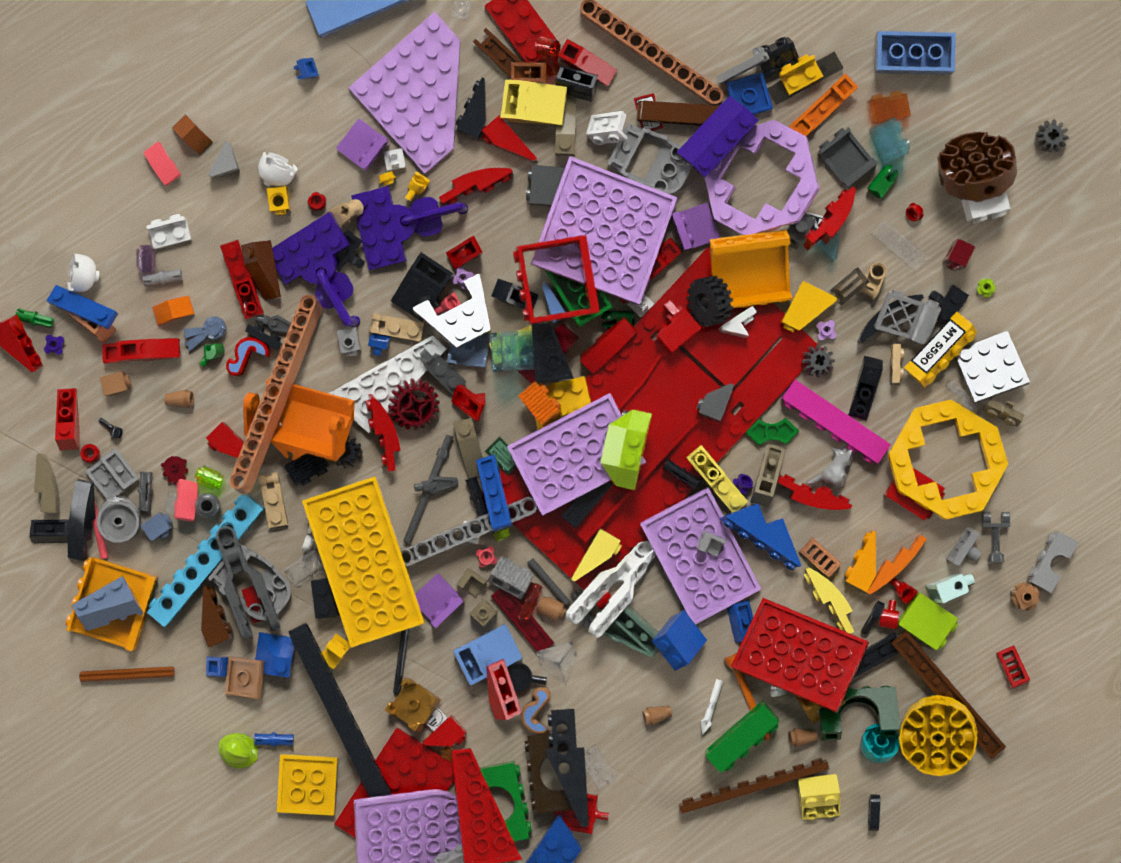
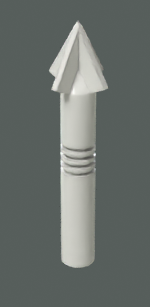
M716 679L709 706L707 707L704 719L701 720L702 734L712 725L711 719L723 684L722 680Z

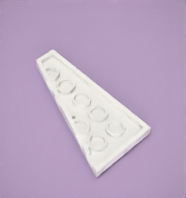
M431 336L336 390L331 391L329 394L354 400V420L370 433L372 430L369 429L368 419H371V412H367L366 400H369L368 394H373L386 412L389 413L391 409L388 408V404L393 402L389 401L388 398L395 396L392 394V390H399L396 385L404 386L403 380L410 384L411 378L416 383L427 371L424 366L427 361L420 353L426 349L432 356L435 352L441 356L447 348L434 336Z

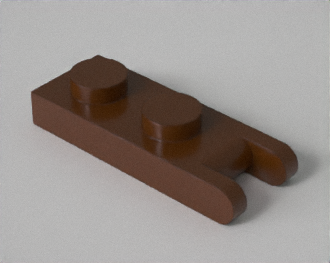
M485 28L483 31L488 37L482 43L477 39H474L473 43L511 77V62L522 61Z

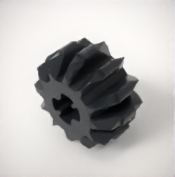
M348 436L345 448L346 446L349 447L348 450H351V454H348L347 457H344L345 454H343L337 461V466H340L342 461H344L343 467L347 468L349 461L350 465L354 467L353 459L360 462L361 459L356 454L361 455L363 451L356 450L362 446L360 443L354 446L356 438H353L349 443Z

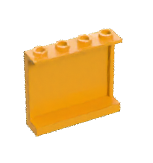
M786 229L710 239L712 276H718V278L724 280L723 283H727V290H730L732 293L729 296L733 298V302H730L733 308H746L750 305H766L773 302L784 303L787 300H793L790 292L788 245H790V237Z
M89 557V560L86 559L84 562L83 571L85 573L83 578H80L78 581L77 589H79L77 596H74L72 604L123 576L133 590L144 614H132L127 616L125 620L121 621L120 618L112 620L108 625L87 631L73 608L72 614H69L66 619L65 625L68 626L66 631H74L125 647L129 651H135L158 577L100 558Z

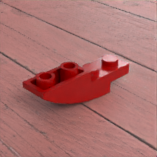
M486 168L469 172L452 180L455 188L439 196V199L443 205L454 204L458 201L457 197L462 194L464 196L471 194L475 191L474 187L476 186L480 193L483 191L488 193L495 188L494 185L501 181L503 184L512 178L510 175L513 174L511 168Z
M855 187L848 191L845 189L837 197L838 200L836 202L831 201L826 206L824 219L817 225L819 228L815 231L813 229L810 230L805 236L806 241L803 247L807 251L820 240L827 245L837 234L852 208L856 192Z
M239 239L220 245L245 319L263 314L264 311L255 282L244 264Z
M180 339L126 340L102 344L104 364L180 358Z
M368 394L369 400H366L367 412H371V419H368L369 429L373 430L375 435H381L378 439L379 446L384 451V455H381L382 466H386L388 472L395 471L393 452L401 451L396 429L381 403L373 394Z
M787 474L784 477L781 475L778 477L777 483L792 490L789 498L799 503L828 510L851 509L853 506L849 504L850 499L839 495V497L832 494L833 490L824 485L822 488L816 487L813 493L811 492V487L804 483L801 486L794 483L795 479Z

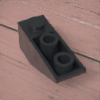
M483 77L480 81L477 80L472 89L474 94L472 98L468 97L464 105L466 110L463 116L459 115L455 123L458 126V132L476 141L479 140L482 129L486 126L485 78Z
M864 355L849 416L867 420L883 370V360Z

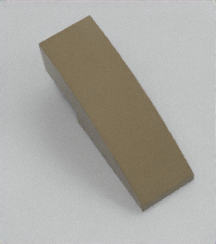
M37 454L34 492L42 493L40 512L60 513L59 491L55 474L45 454Z

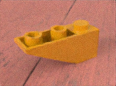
M871 530L870 533L866 532L862 539L864 544L861 550L857 549L853 556L854 564L852 567L848 566L844 574L846 582L865 592L869 590L876 576V531Z

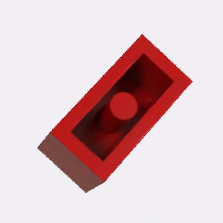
M669 300L663 306L668 312L666 317L669 325L665 323L657 329L656 339L671 354L697 333L701 327L685 307L682 308L679 305L676 308Z

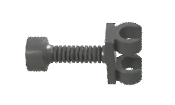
M982 512V527H992L993 551L989 554V562H1004V554L1000 552L999 529L1000 527H1010V512H1001V523H991V513Z

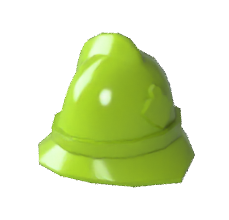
M233 733L226 735L219 741V754L229 766L242 769L250 767L258 759V747L254 745V740L249 736Z

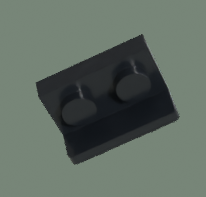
M781 37L771 45L761 46L770 58L760 64L765 78L780 72L781 68L789 63L792 66L798 63V53L793 41L789 37Z

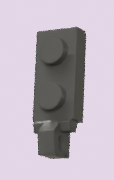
M426 349L420 353L427 361L424 364L426 369L452 395L457 385H464L466 383L436 352L433 356Z

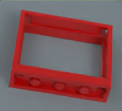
M586 235L520 245L515 248L516 251H513L514 263H518L519 270L516 271L517 281L522 284V290L519 291L521 302H525L526 309H523L524 320L528 321V325L600 312ZM577 244L588 309L534 317L523 253Z

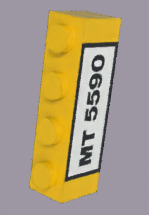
M956 312L910 360L904 369L925 388L933 383L940 371L945 370L949 362L962 352L963 347L975 338L977 334L976 328L966 318Z

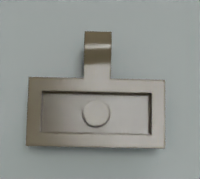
M989 399L982 409L988 416L999 418L1009 426L1017 427L1025 414L1012 409L1015 403L1008 400L1005 404H1001L993 399Z

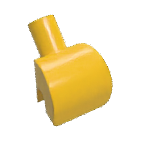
M415 172L407 187L410 190L405 198L412 201L416 194L421 195L429 186L430 180Z

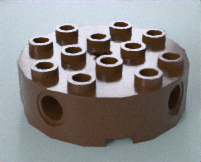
M988 132L965 133L951 139L945 144V148L939 153L937 158L941 186L949 195L961 200L982 202L986 199L999 197L1014 184L1017 176L1014 146L1006 138L1000 135L997 137L988 135Z

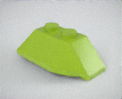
M631 410L608 426L600 463L618 487L636 489L652 416L650 413Z

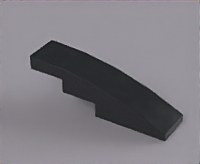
M81 479L76 480L71 501L67 538L68 558L79 561L88 559L87 541L92 539L91 520L96 518L94 482Z

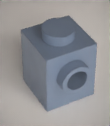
M159 512L140 526L150 541H155L159 537L162 540L171 534L169 530L173 528L171 525L173 521L167 513Z

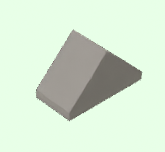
M225 141L208 173L212 178L240 171L233 146L228 141Z

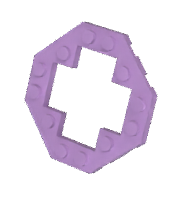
M775 120L754 126L705 178L714 219L741 235L770 232L781 228V226L799 223L820 189L807 137ZM765 139H768L795 154L786 171L801 180L782 211L765 203L757 218L754 219L727 204L736 187L721 178L740 147L756 155Z

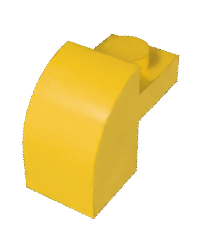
M337 633L322 652L328 666L332 669L337 667L351 647L350 643Z

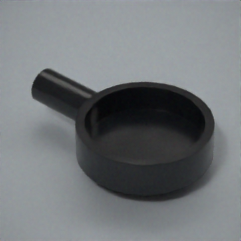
M515 662L507 667L514 690L517 692L527 689L531 683L546 685L547 677L532 675L531 669L524 663Z

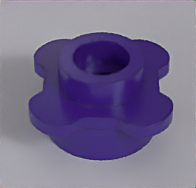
M47 335L45 337V353L62 354L64 338L62 336L53 337L52 335Z
M740 474L739 478L733 480V484L741 494L745 495L747 490L753 488V481L750 476Z

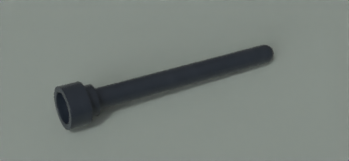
M409 629L401 631L393 688L395 695H398L401 691L400 685L403 679Z

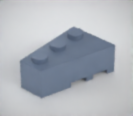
M123 576L72 604L77 617L87 631L108 625L112 620L119 618L121 621L125 620L127 616L132 614H144L133 590Z

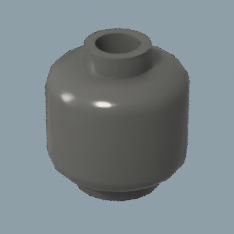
M204 493L195 502L196 512L204 518L215 516L221 507L219 498L213 493Z

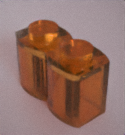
M901 90L891 92L890 96L883 97V94L871 96V100L867 102L871 124L899 120L911 116L907 93H902Z

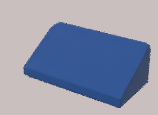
M749 600L737 602L727 607L735 642L743 641L753 620Z

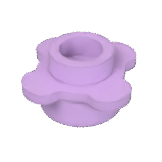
M458 267L456 275L452 277V283L460 285L462 289H466L463 281L473 277L474 274L473 272L465 271L463 267Z
M833 320L817 323L819 340H824L825 338L834 339L837 336L834 331L835 322Z

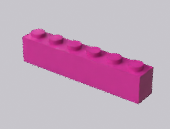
M796 379L793 380L781 398L784 401V406L790 410H793V408L797 409L800 412V417L806 421L811 419L816 422L815 427L823 432L825 430L832 433L830 437L839 443L844 441L848 444L846 448L852 450L855 454L857 451L863 454L862 459L871 465L873 462L878 464L891 446L890 443Z

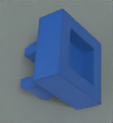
M302 58L296 61L297 65L294 66V70H299L301 74L297 76V79H313L319 76L313 58Z
M371 334L368 346L374 347L373 355L381 356L382 350L388 348L391 336Z

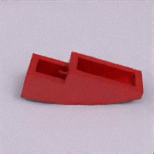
M625 317L598 337L595 343L581 354L580 362L593 374L610 360L635 335L637 330Z

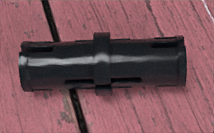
M669 458L662 468L676 477L678 482L682 481L693 488V490L701 480L686 471L687 468L680 467Z
M477 476L465 480L471 495L469 498L470 501H473L477 517L487 514L488 510L483 498L484 492H481ZM474 488H475V490H476V493H477V496H478L480 505H479V503H478V500H477V497H476Z

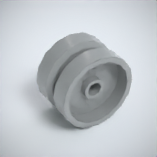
M112 497L100 506L97 514V528L106 540L114 543L130 540L139 528L140 513L137 506L130 499ZM115 518H121V522H117Z

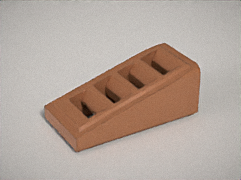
M813 537L799 551L828 578L841 565ZM813 545L817 546L810 554L806 553ZM821 550L822 553L814 560L812 557ZM826 555L828 558L820 565L818 562ZM832 560L834 563L826 571L824 568Z

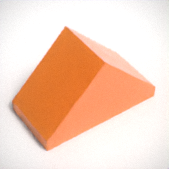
M189 296L167 300L152 307L158 326L195 314Z

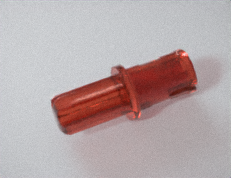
M531 583L526 598H523L524 604L519 614L521 620H529L534 606L538 604L537 600L543 588L541 585Z

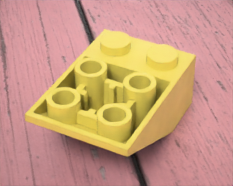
M505 80L501 118L511 123L563 125L567 87L521 80Z

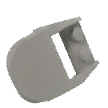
M628 122L623 132L627 136V141L618 142L607 164L626 178L664 193L671 194L678 191L684 184L691 169V166L677 153L681 146L675 144L668 139L669 137L663 134H658L644 127L641 129L632 126V123ZM643 136L661 145L645 179L626 170Z
M241 545L246 560L251 556L266 568L262 576L278 615L289 601L291 595L290 584L273 564L263 556ZM223 559L208 579L210 581L213 580L219 587V591L227 597L224 586L228 570ZM240 597L244 611L255 619L268 620L264 614V607L261 604L253 603L247 607L245 599ZM259 606L260 609L258 612L252 610L251 607Z

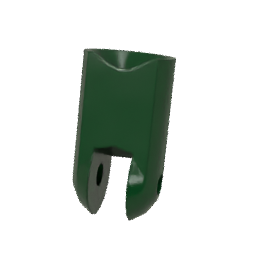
M634 310L607 311L602 314L601 318L613 321H604L601 325L606 329H610L625 317L634 327Z

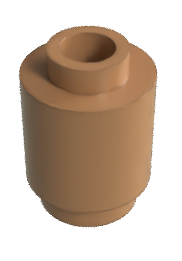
M542 596L536 609L540 611V614L555 621L558 618L562 619L566 611L563 608L564 603L549 596L547 598Z

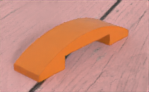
M845 73L814 104L801 114L789 128L807 137L858 86Z

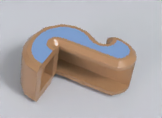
M539 686L533 690L531 695L536 700L527 702L520 714L522 724L527 730L537 735L545 734L549 731V728L535 717L551 699L550 690L547 687Z

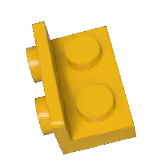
M806 54L797 59L798 63L793 66L789 63L781 68L778 76L788 95L823 78V74L814 60V55L808 56Z

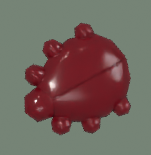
M171 456L164 463H161V467L164 468L162 474L164 477H168L167 481L169 483L173 481L174 485H177L179 479H186L184 474L189 471L185 465L187 463L186 459Z

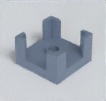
M491 332L459 349H455L450 344L447 363L486 368Z

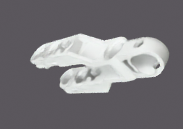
M650 542L638 543L615 568L600 572L568 609L566 619L574 624H578L614 583H624L609 600V604L601 613L596 615V619L589 627L588 632L590 634L600 637L633 600L634 585L646 572L647 566L656 556Z

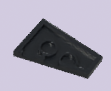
M551 322L531 324L535 382L574 379Z

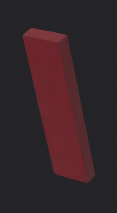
M501 588L491 595L539 655L555 643L517 597Z

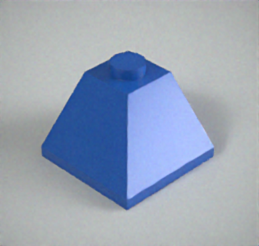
M259 632L255 660L265 661V674L289 678L292 676L296 648L289 636Z

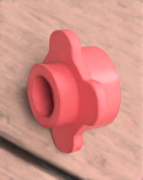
M492 546L476 551V555L480 560V567L484 568L486 565H495L497 563Z

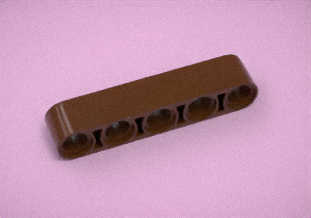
M638 101L637 121L701 126L720 105Z

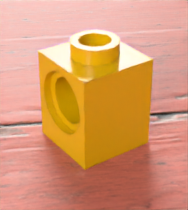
M286 186L267 188L269 210L271 213H275V216L286 215V211H291L289 192ZM277 197H283V205L279 207L275 206V199Z

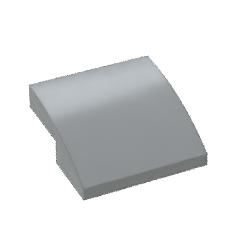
M116 448L85 471L106 500L117 497L139 479Z

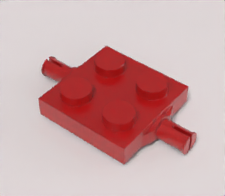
M587 793L589 826L581 827L573 810L559 811L554 814L555 818L558 814H561L565 824L571 831L592 834L596 819L608 821L609 813L599 812L597 809L598 795Z

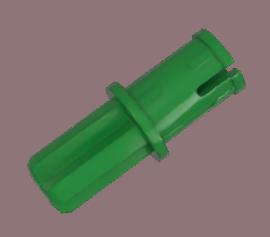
M18 308L15 313L21 321L30 323L31 326L39 325L52 328L54 325V318L40 315L37 311L30 312Z

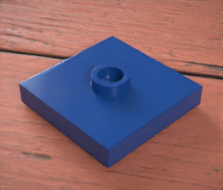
M763 72L725 82L728 95L746 107L753 115L773 110Z

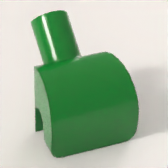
M223 344L204 345V356L199 364L206 367L210 360L222 358L225 352Z

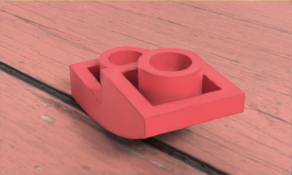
M160 142L155 143L143 152L165 186L181 176L176 164L169 158Z
M179 479L177 482L174 519L194 521L195 502L198 493L197 482Z

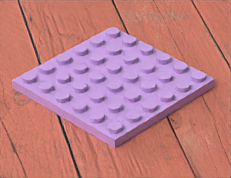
M569 156L538 243L586 235L596 290L639 306L677 197ZM577 244L534 252L530 265L584 285Z

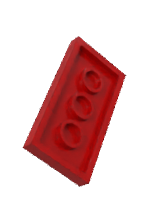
M491 0L484 5L525 62H539L561 46L528 0Z

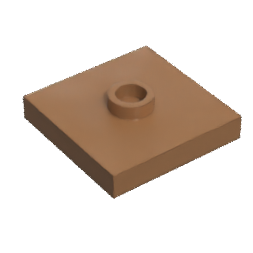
M228 656L225 695L261 699L265 661Z

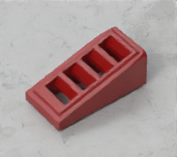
M1015 645L997 652V656L1012 689L1030 682V678ZM1011 653L1014 654L1013 657H1010V658H1008V659H1006V660H1004V658H1003L1004 656H1006V655H1008V654H1011ZM1012 661H1017V663L1012 666L1007 667L1006 665ZM1020 667V671L1010 674L1011 670ZM1023 674L1024 678L1014 682L1013 678Z

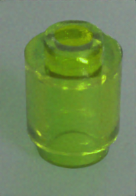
M205 465L202 468L199 467L194 476L197 479L196 483L212 490H219L225 477L221 475V472Z

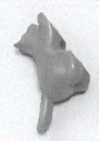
M832 448L834 453L833 462L821 474L807 481L806 484L814 485L822 480L827 484L833 485L835 488L843 487L847 480L845 470L851 466L855 454L852 453L853 451H848L846 448Z

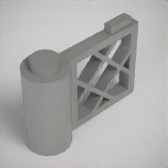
M893 289L892 292H887L874 327L875 329L909 338L926 345L931 337L941 308L936 301L928 300V302H921L905 297L904 292ZM891 298L898 299L900 306L891 310L889 307ZM911 304L918 305L914 313L907 314L905 307ZM903 309L906 317L896 321L893 313ZM890 315L894 323L887 327L881 325L883 319ZM908 320L910 326L907 333L900 331L898 325Z

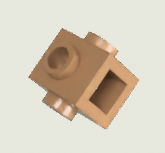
M1022 582L1014 586L1015 589L1011 591V600L1014 606L1021 610L1029 611L1036 607V603L1040 602L1038 598L1040 593L1037 587L1032 586L1030 583ZM1027 593L1030 596L1029 600L1024 599V595Z

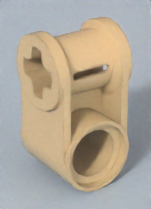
M354 199L348 203H342L328 212H332L340 228L362 215L364 207L361 201Z
M877 262L870 265L857 289V293L862 292L870 296L872 300H875L887 273V268L883 263ZM875 266L882 268V274L879 277L875 276L872 272Z

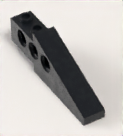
M551 710V715H548V726H552V734H549V746H553V749H545L581 827L589 826L585 748H577L575 710ZM561 724L566 725L568 728L564 735H560L556 731L557 727ZM560 744L568 745L569 750L566 754L558 752ZM562 763H567L570 767L569 772L566 774L559 772V766Z

